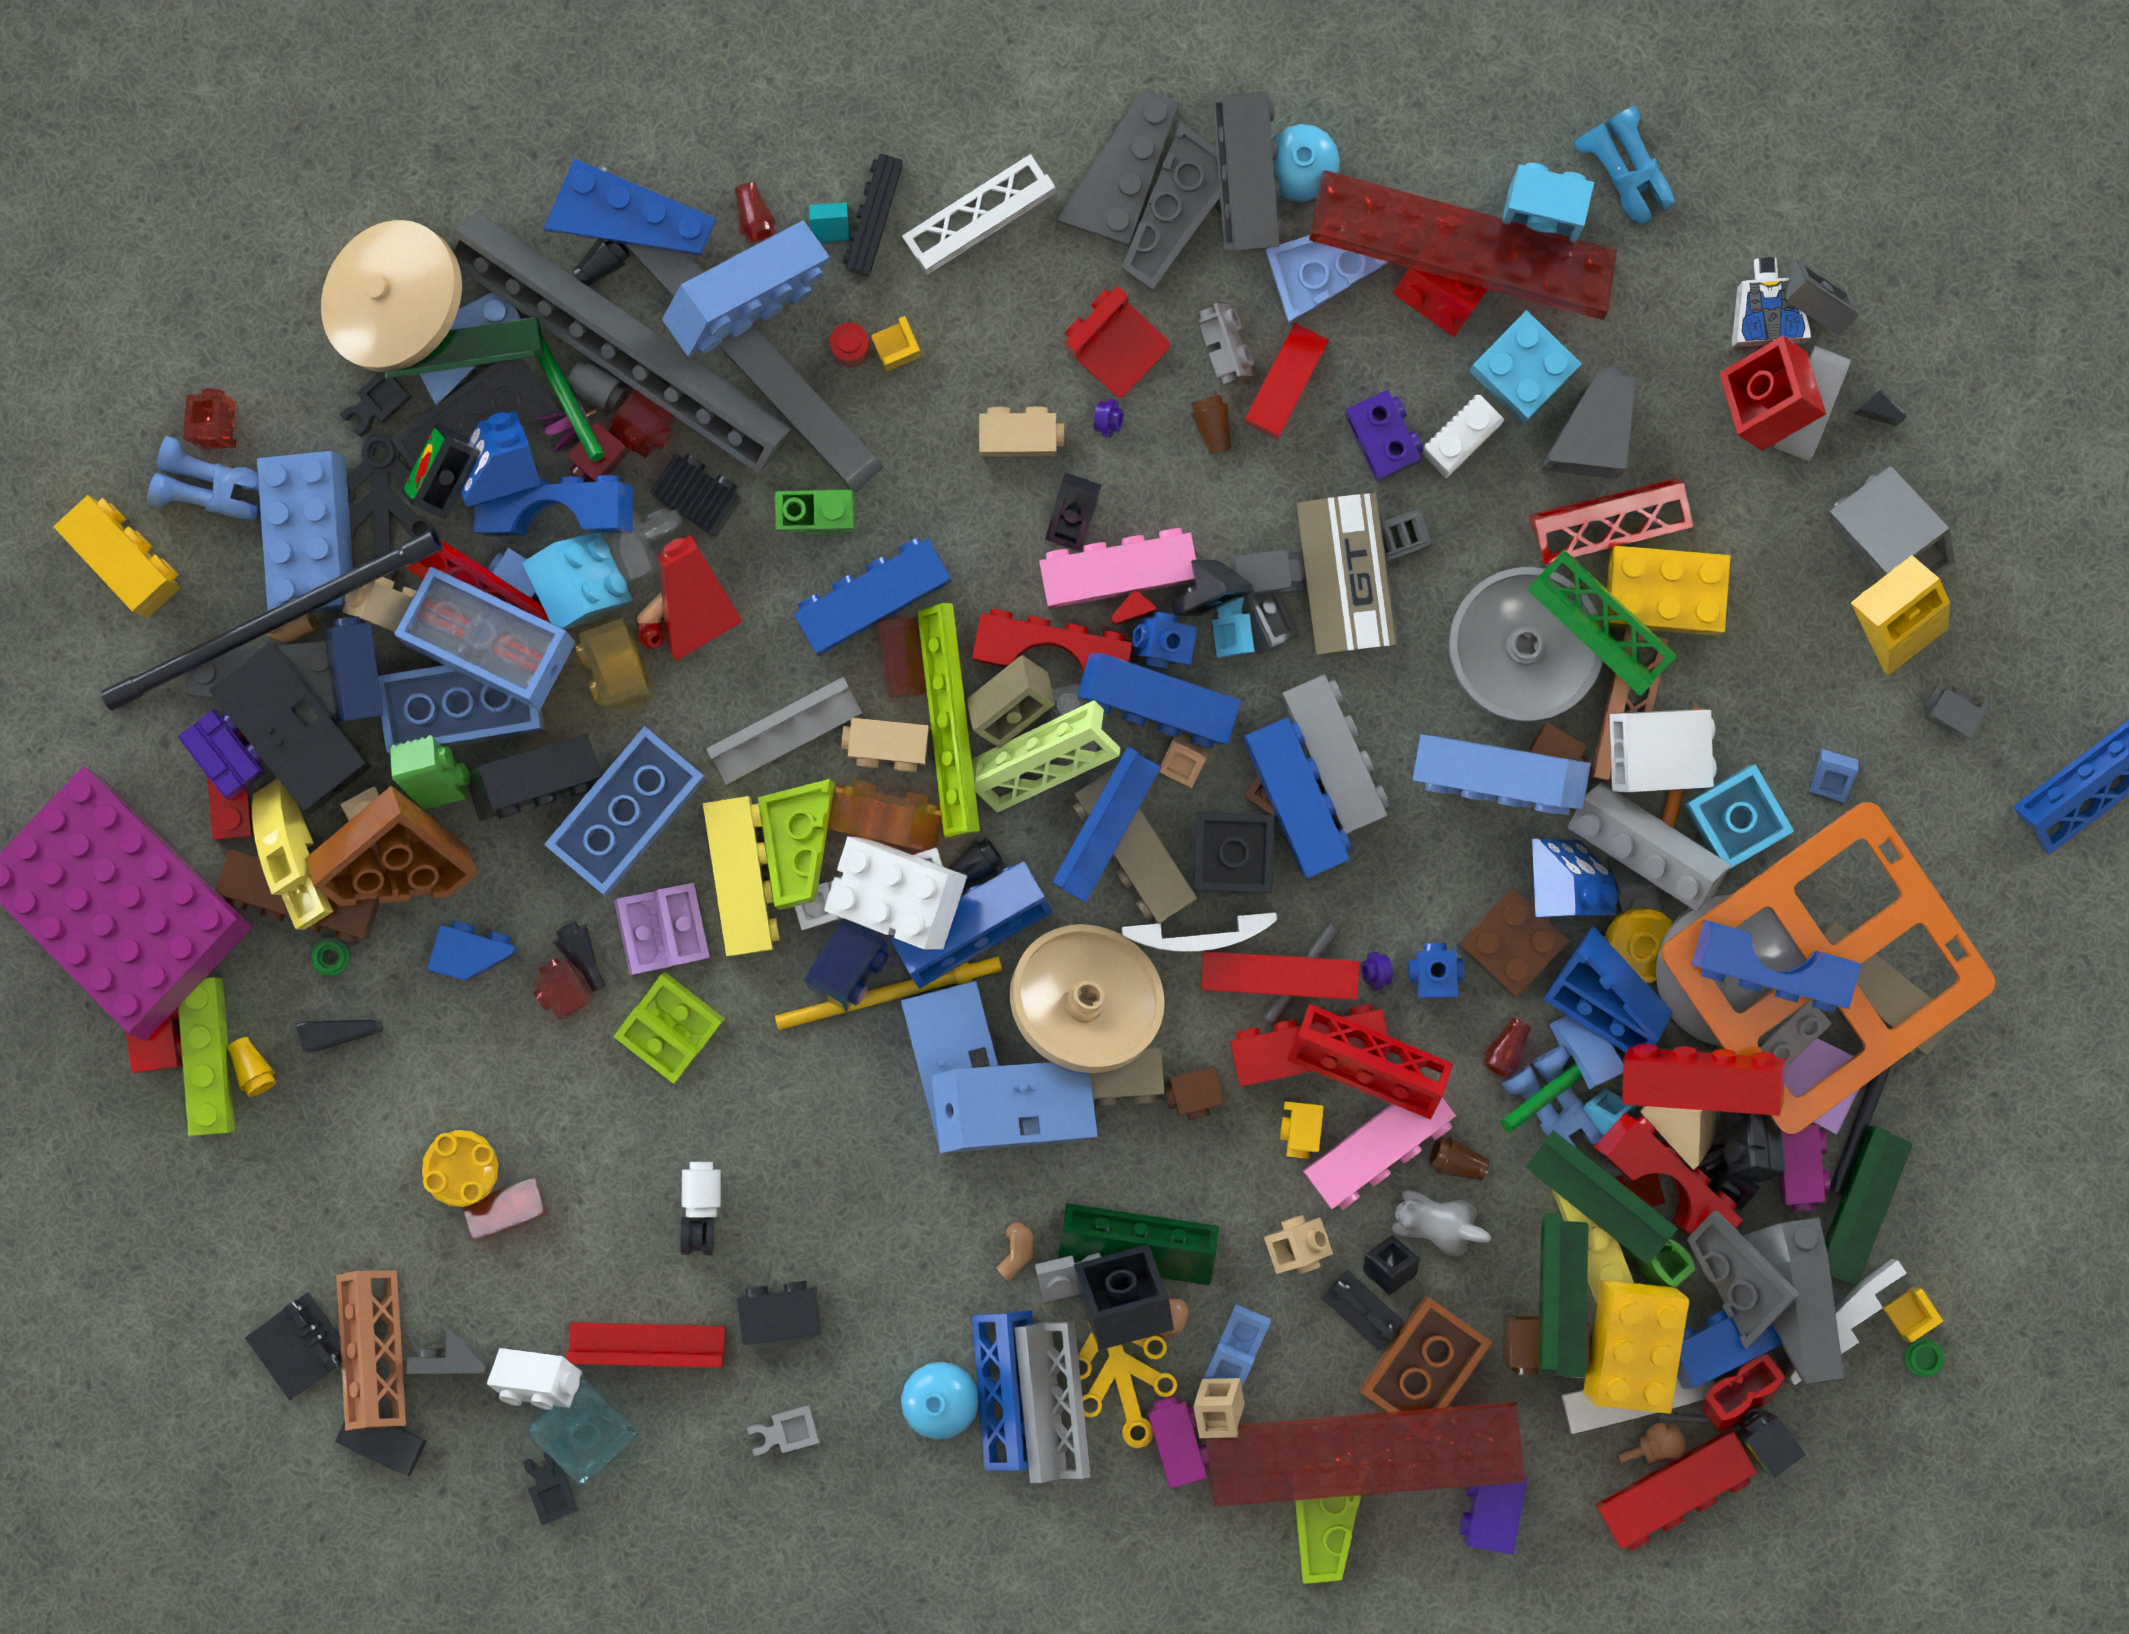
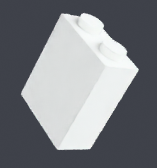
M1711 710L1609 714L1612 791L1640 792L1714 787L1713 778L1716 775L1717 766L1712 754L1715 724L1711 718Z

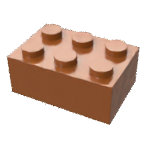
M1424 1295L1358 1390L1419 1435L1426 1438L1493 1342L1433 1299Z

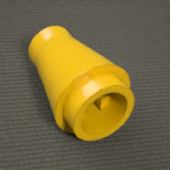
M242 1037L228 1045L227 1049L231 1054L240 1090L246 1091L248 1097L262 1094L276 1084L273 1077L275 1071L251 1044L248 1037Z

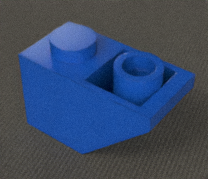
M452 920L450 927L440 925L427 970L469 981L517 955L519 947L510 945L512 938L510 936L489 931L487 938L473 934L475 926Z

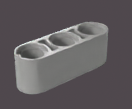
M1815 345L1812 347L1808 357L1826 415L1773 445V448L1809 462L1817 449L1850 364V359Z

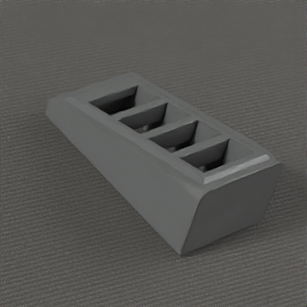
M1420 509L1381 522L1383 539L1388 553H1385L1386 562L1432 546V541ZM1409 522L1412 523L1418 542L1411 544L1405 524ZM1394 527L1397 528L1403 545L1399 549H1396L1390 529Z

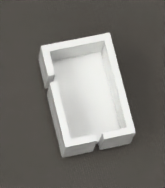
M847 837L837 868L838 871L843 872L842 878L834 877L824 911L883 934L895 935L894 938L922 949H944L967 876L869 838Z

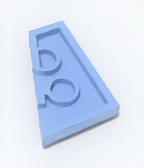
M491 292L458 309L450 330L521 320L514 306ZM477 366L420 374L435 405H438L463 383Z

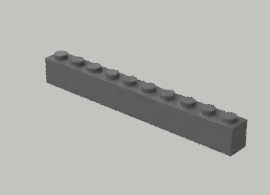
M477 211L455 230L449 246L457 258L460 270L528 317H539L540 325L757 473H760L778 455L793 428L791 424L691 356H687L681 349Z

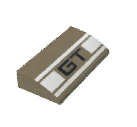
M1377 493L1297 502L1316 655L1329 656L1396 646L1397 639Z

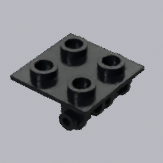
M309 1292L299 1299L292 1301L281 1312L245 1337L289 1401L341 1364L340 1335Z

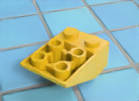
M1912 555L1851 602L1877 659L1887 676L1948 630L1950 601L1940 578Z

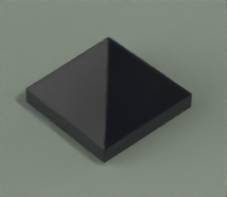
M1725 1144L1711 1146L1699 1166H1697L1711 1180L1708 1185L1713 1183L1727 1167V1161L1724 1156Z
M1726 1167L1709 1188L1715 1194L1721 1190L1736 1203L1737 1206L1735 1208L1741 1211L1758 1192L1760 1187L1753 1181L1729 1177L1728 1167Z

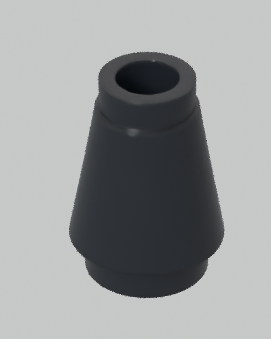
M598 238L578 263V266L572 271L582 283L589 287L592 283L625 266V260L631 255L622 243Z
M985 838L980 842L975 840L948 869L966 875L965 886L998 872L997 867L1003 864V860L992 842Z

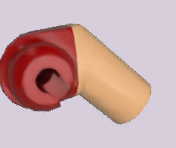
M661 592L637 616L638 639L644 647L649 649L660 647L664 640L661 618L663 617Z

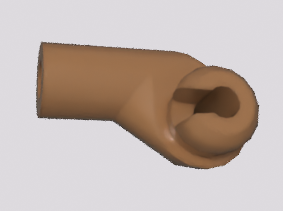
M307 613L266 633V635L283 643H292L317 631L319 625L316 617L312 613Z
M1014 1222L1007 1228L1006 1237L1010 1239V1254L996 1267L1008 1282L1033 1258V1234L1030 1228L1025 1227L1020 1222Z

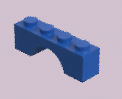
M613 475L596 476V482L583 483L582 477H560V484H548V479L539 478L541 485L475 504L474 533L488 537L525 536L533 519L542 510L557 504L568 506L576 515L583 530L593 533L633 532V486L619 482V476Z
M1705 919L1691 965L1703 969L1701 973L1703 977L1724 982L1726 975L1740 979L1739 987L1756 992H1761L1764 985L1777 989L1775 997L1797 1003L1799 996L1814 999L1812 1007L1835 1013L1836 1006L1849 1009L1862 965L1849 959L1814 950L1801 965L1786 971H1772L1763 965L1756 956L1750 932Z

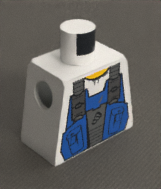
M1777 258L1755 259V280L1742 281L1737 288L1732 348L1766 346L1782 335L1795 344L1806 343L1811 338L1806 314L1788 303L1786 293L1789 278H1778Z

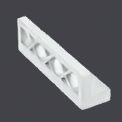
M1030 154L902 235V238L926 275H929L1055 194V186L1049 176L1043 174ZM1029 166L1037 181L1021 191L1012 189L1015 174ZM1009 179L1007 188L998 186ZM988 191L1006 193L1004 202L990 211L980 210L982 196ZM977 199L975 208L966 207V205ZM963 211L974 214L972 222L957 232L947 230L950 215L955 212ZM945 219L943 229L933 227ZM926 231L942 234L940 243L924 253L921 252L913 240Z

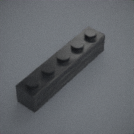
M879 154L878 160L873 159L870 173H874L872 181H867L863 193L864 196H867L864 205L860 204L856 218L860 219L858 228L853 227L850 236V241H853L851 251L846 250L843 263L846 264V271L870 277L903 167V160L884 154Z

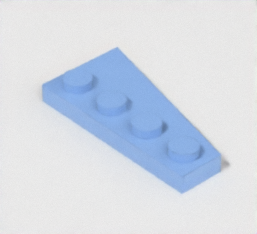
M1411 203L1280 244L1279 247L1267 248L1265 253L1288 324L1423 242V237Z

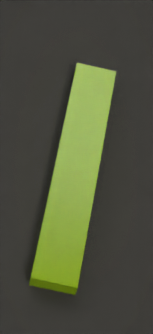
M941 603L919 610L917 613L944 838H956L980 832L953 603Z

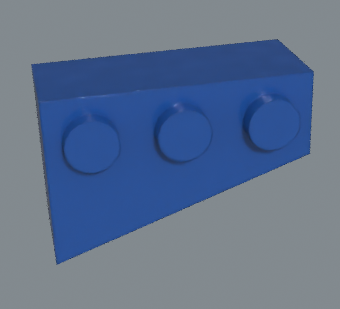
M1594 926L1590 928L1560 967L1543 1000L1625 1053L1628 1047L1634 1048L1638 1044L1655 1045L1659 1041L1672 1014L1670 1008Z

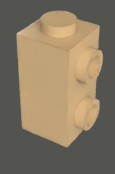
M1008 407L987 408V414H979L980 457L1057 456L1056 446H1064V423H1056V413H1049V408L1027 407L1025 408L1026 413H1010V408Z
M381 577L346 594L342 612L353 617L359 616L360 620L370 622L377 627L395 633L417 591L403 587L401 593L392 589L394 581Z
M851 718V727H843L841 748L848 750L849 759H856L855 766L878 768L880 761L894 763V770L917 772V765L926 766L929 725Z

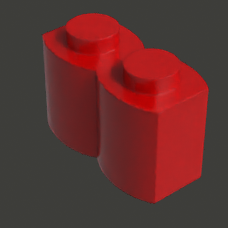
M1768 1354L1760 1355L1744 1364L1737 1376L1728 1377L1717 1382L1707 1393L1702 1410L1718 1431L1730 1429L1745 1418L1749 1409L1760 1408L1772 1401L1778 1394L1785 1376Z

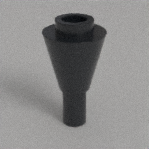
M574 921L557 930L558 938L552 943L578 971L582 972L592 992L604 987L606 984L595 965L596 960L587 924L579 926Z

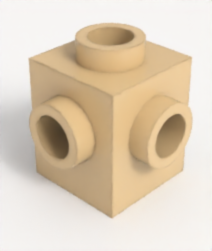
M1300 1215L1281 1222L1282 1230L1264 1237L1276 1274L1296 1268L1299 1274L1312 1271L1321 1267L1320 1259L1333 1254L1321 1217L1305 1221L1304 1216Z

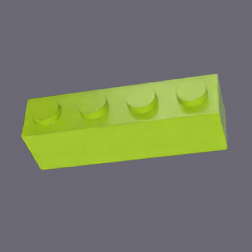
M205 978L178 1006L189 1136L235 1132L230 1059L227 1049L228 1034L223 978Z

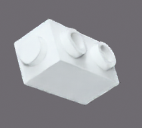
M499 1348L487 1385L500 1394L499 1399L511 1405L520 1406L523 1401L530 1402L532 1405L545 1410H552L554 1406L570 1408L574 1394L579 1387L582 1371L563 1356Z

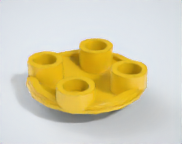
M455 1130L440 1134L429 1146L423 1158L422 1175L425 1189L435 1199L448 1206L466 1207L479 1203L491 1192L497 1181L499 1163L495 1150L485 1138L472 1131Z

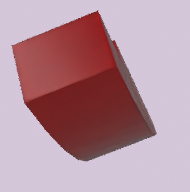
M1295 323L1258 392L1244 423L1278 440L1329 339Z

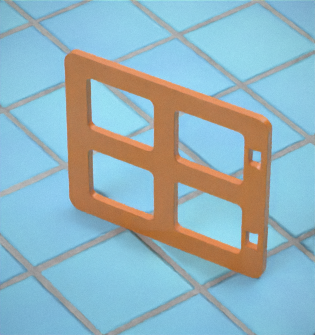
M1862 802L1854 806L1673 936L1663 945L1661 950L1663 962L1723 1049L1735 1051L1736 1055L1752 1056L1753 1053L1762 1052L1758 1046V1039L1761 1035L1809 1002L1811 998L1799 996L1797 1003L1775 997L1777 989H1772L1742 1012H1735L1714 980L1701 976L1703 969L1691 965L1704 919L1736 928L1756 912L1768 906L1804 956L1805 961L1816 950L1863 963L1918 923H1921L1955 972L1957 976L1956 983L1892 1029L1886 1027L1856 983L1849 1009L1839 1006L1838 1008L1862 1041L1863 1049L1800 1096L1794 1097L1784 1084V1103L1780 1116L1770 1115V1117L1780 1130L1789 1134L1800 1132L1992 993L1995 987V977L1883 811L1878 805L1871 802ZM1887 838L1900 855L1899 859L1891 863L1888 862L1878 847ZM1864 839L1898 888L1899 898L1838 943L1831 945L1795 894L1794 887L1798 882L1855 841ZM1954 936L1967 954V956L1960 958L1958 961L1955 960L1945 945Z

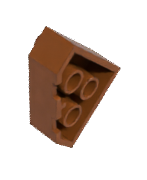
M390 786L305 858L313 886L339 906L356 905V900L378 899L379 903L410 901V896L432 895L433 899L449 898L477 875L468 846L393 786Z

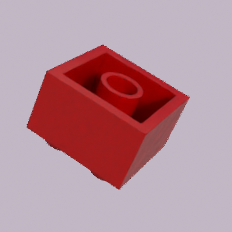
M1783 335L1719 373L1737 435L1761 451L1766 450L1826 415L1808 353Z

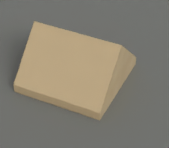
M1644 1106L1640 1111L1693 1170L1699 1166L1715 1141L1716 1111Z

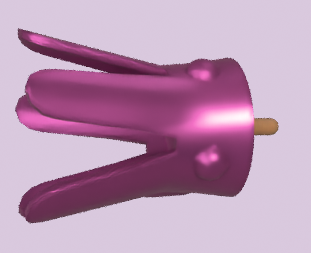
M578 403L590 427H592L588 417L595 414L597 410L594 409L585 413L581 404ZM565 411L537 417L538 420L558 417L542 425V429L546 428L545 432L547 435H554L571 428L553 448L556 453L577 437Z

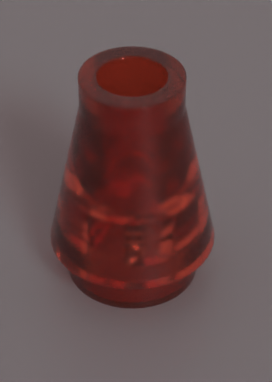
M749 182L736 187L734 192L737 198L739 233L744 235L746 241L750 243L764 241L775 234L774 226L776 220L760 195L756 183Z
M1511 1018L1508 1025L1483 1052L1486 1057L1482 1064L1490 1071L1502 1077L1510 1078L1513 1071H1518L1531 1027L1519 1019Z

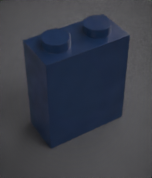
M359 616L332 620L333 627L323 630L336 720L347 721L383 716L371 623L360 624Z

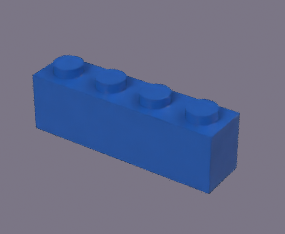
M918 537L900 546L898 549L901 554L887 561L885 556L880 557L865 566L867 573L856 579H853L852 575H848L831 585L834 590L822 598L817 593L797 604L800 610L793 614L817 656L826 653L952 582L929 538L922 542Z
M1100 653L1089 654L1077 698L1089 701V703L1095 700L1104 709L1103 714L1109 715L1112 709L1123 713L1122 720L1144 726L1145 721L1158 725L1156 731L1178 738L1181 732L1192 736L1190 743L1208 749H1213L1214 743L1228 745L1241 700Z
M1286 717L1242 736L1302 877L1309 878L1350 860L1347 851L1352 850L1350 841L1344 829L1337 830L1331 817L1336 814L1334 804L1328 793L1321 794L1316 780L1321 779V776L1313 758L1306 759L1301 745L1305 743V738L1298 723L1294 722L1291 724L1289 718Z
M1023 861L1018 865L1004 868L997 877L984 884L971 887L964 896L960 897L944 949H922L896 939L894 936L890 937V940L920 989L1053 913L1029 868Z
M1724 1309L1716 1311L1704 1318L1707 1324L1695 1330L1692 1326L1685 1327L1677 1379L1682 1389H1694L1781 1345L1782 1341L1773 1325H1771L1750 1348L1745 1350L1739 1338L1742 1335L1733 1318H1728Z

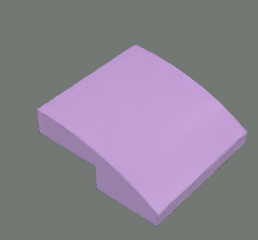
M694 883L614 900L629 975L710 958Z
M1816 1038L1785 1068L1784 1084L1794 1097L1800 1096L1854 1056ZM1859 1089L1812 1123L1819 1124L1820 1127L1838 1134Z

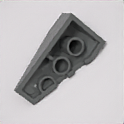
M1820 1218L1780 1223L1742 1235L1800 1293L1798 1298L1772 1325L1782 1341L1781 1345L1804 1385L1843 1380L1844 1372L1830 1267Z

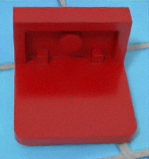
M1444 224L1440 226L1410 265L1393 291V294L1435 323L1439 328L1455 337L1478 303L1503 271V265L1455 229Z
M1117 286L1111 293L1105 289L1091 304L1094 311L1085 321L1081 317L1077 318L1064 334L1068 337L1065 341V350L1113 395L1122 398L1169 350L1170 343L1166 337L1128 303L1129 296Z

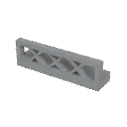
M844 677L706 748L717 766L725 784L729 785L851 721V718L863 715Z
M1075 1321L1041 1322L1014 1327L1030 1483L1091 1477ZM1053 1331H1062L1064 1348L1060 1353L1054 1347ZM1060 1370L1067 1376L1068 1387L1065 1391L1058 1386L1057 1375ZM1064 1409L1071 1415L1072 1425L1069 1430L1062 1424L1061 1413ZM1068 1447L1075 1454L1076 1469L1066 1468L1065 1452Z

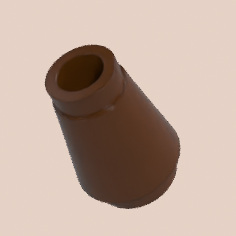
M1216 395L1192 402L1194 412L1191 415L1206 446H1208L1209 453L1232 448L1230 443L1228 405L1223 403L1222 396Z
M1439 1137L1431 1150L1429 1166L1436 1168V1172L1439 1174L1482 1181L1489 1168V1159L1484 1158L1452 1137L1447 1139Z

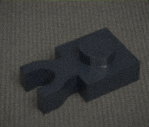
M378 372L356 392L362 400L358 405L349 406L339 414L346 421H349L355 414L361 416L362 422L360 426L353 430L359 437H363L370 431L376 417L380 422L385 423L412 398L397 378L385 379L386 372Z
M550 1450L543 1453L546 1459V1467L541 1471L534 1469L531 1459L522 1461L526 1472L537 1483V1485L528 1488V1491L543 1526L580 1511L566 1474L557 1477L554 1474L555 1458Z

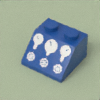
M500 412L493 414L487 420L480 421L469 437L481 452L460 491L465 506L469 507L541 485L530 446L517 412Z
M1532 839L1536 917L1617 915L1618 890L1615 886V876L1581 840Z

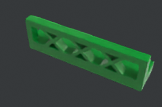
M1565 549L1527 588L1536 599L1639 696L1646 691L1653 681L1677 657L1666 644ZM1562 562L1575 573V588H1561L1549 577ZM1581 580L1589 587H1581ZM1596 593L1602 598L1604 614H1588L1582 608V594ZM1568 594H1576V601ZM1609 606H1610L1617 614H1610ZM1596 620H1604V628ZM1610 620H1625L1632 628V641H1617L1610 634ZM1638 633L1645 641H1638ZM1624 647H1632V654ZM1638 647H1654L1664 659L1650 672L1639 662Z

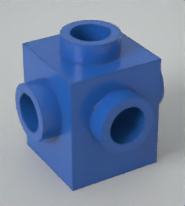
M1155 612L1154 618H1140L1139 624L1133 632V656L1146 658V666L1160 669H1168L1169 663L1191 665L1197 627L1177 623L1178 616L1162 612Z
M1447 943L1423 944L1424 951L1414 952L1415 959L1408 960L1409 983H1416V998L1458 997V981H1464L1463 958H1457L1456 950H1447ZM1434 963L1438 964L1442 970L1438 978L1434 977L1431 973V966Z

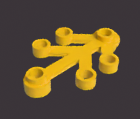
M1092 1332L1078 1354L1079 1360L1086 1362L1088 1366L1087 1371L1080 1375L1081 1380L1090 1375L1092 1371L1091 1361L1098 1351ZM1157 1335L1132 1341L1143 1347L1145 1354L1151 1359L1163 1357L1167 1350L1165 1340ZM1150 1341H1160L1162 1343V1351L1158 1354H1151L1147 1349ZM1122 1345L1107 1348L1109 1354L1107 1361L1089 1392L1082 1396L1083 1402L1087 1398L1095 1399L1098 1407L1094 1412L1084 1410V1416L1095 1417L1100 1413L1102 1409L1101 1401L1115 1378L1127 1420L1122 1428L1123 1438L1133 1448L1145 1447L1153 1438V1429L1149 1420L1141 1416L1130 1374L1153 1386L1155 1392L1162 1397H1169L1174 1394L1177 1389L1176 1379L1173 1375L1160 1373L1125 1353ZM1166 1377L1172 1381L1173 1386L1170 1391L1163 1392L1159 1390L1158 1382L1161 1378ZM1137 1425L1145 1429V1436L1140 1440H1135L1130 1435L1131 1429Z

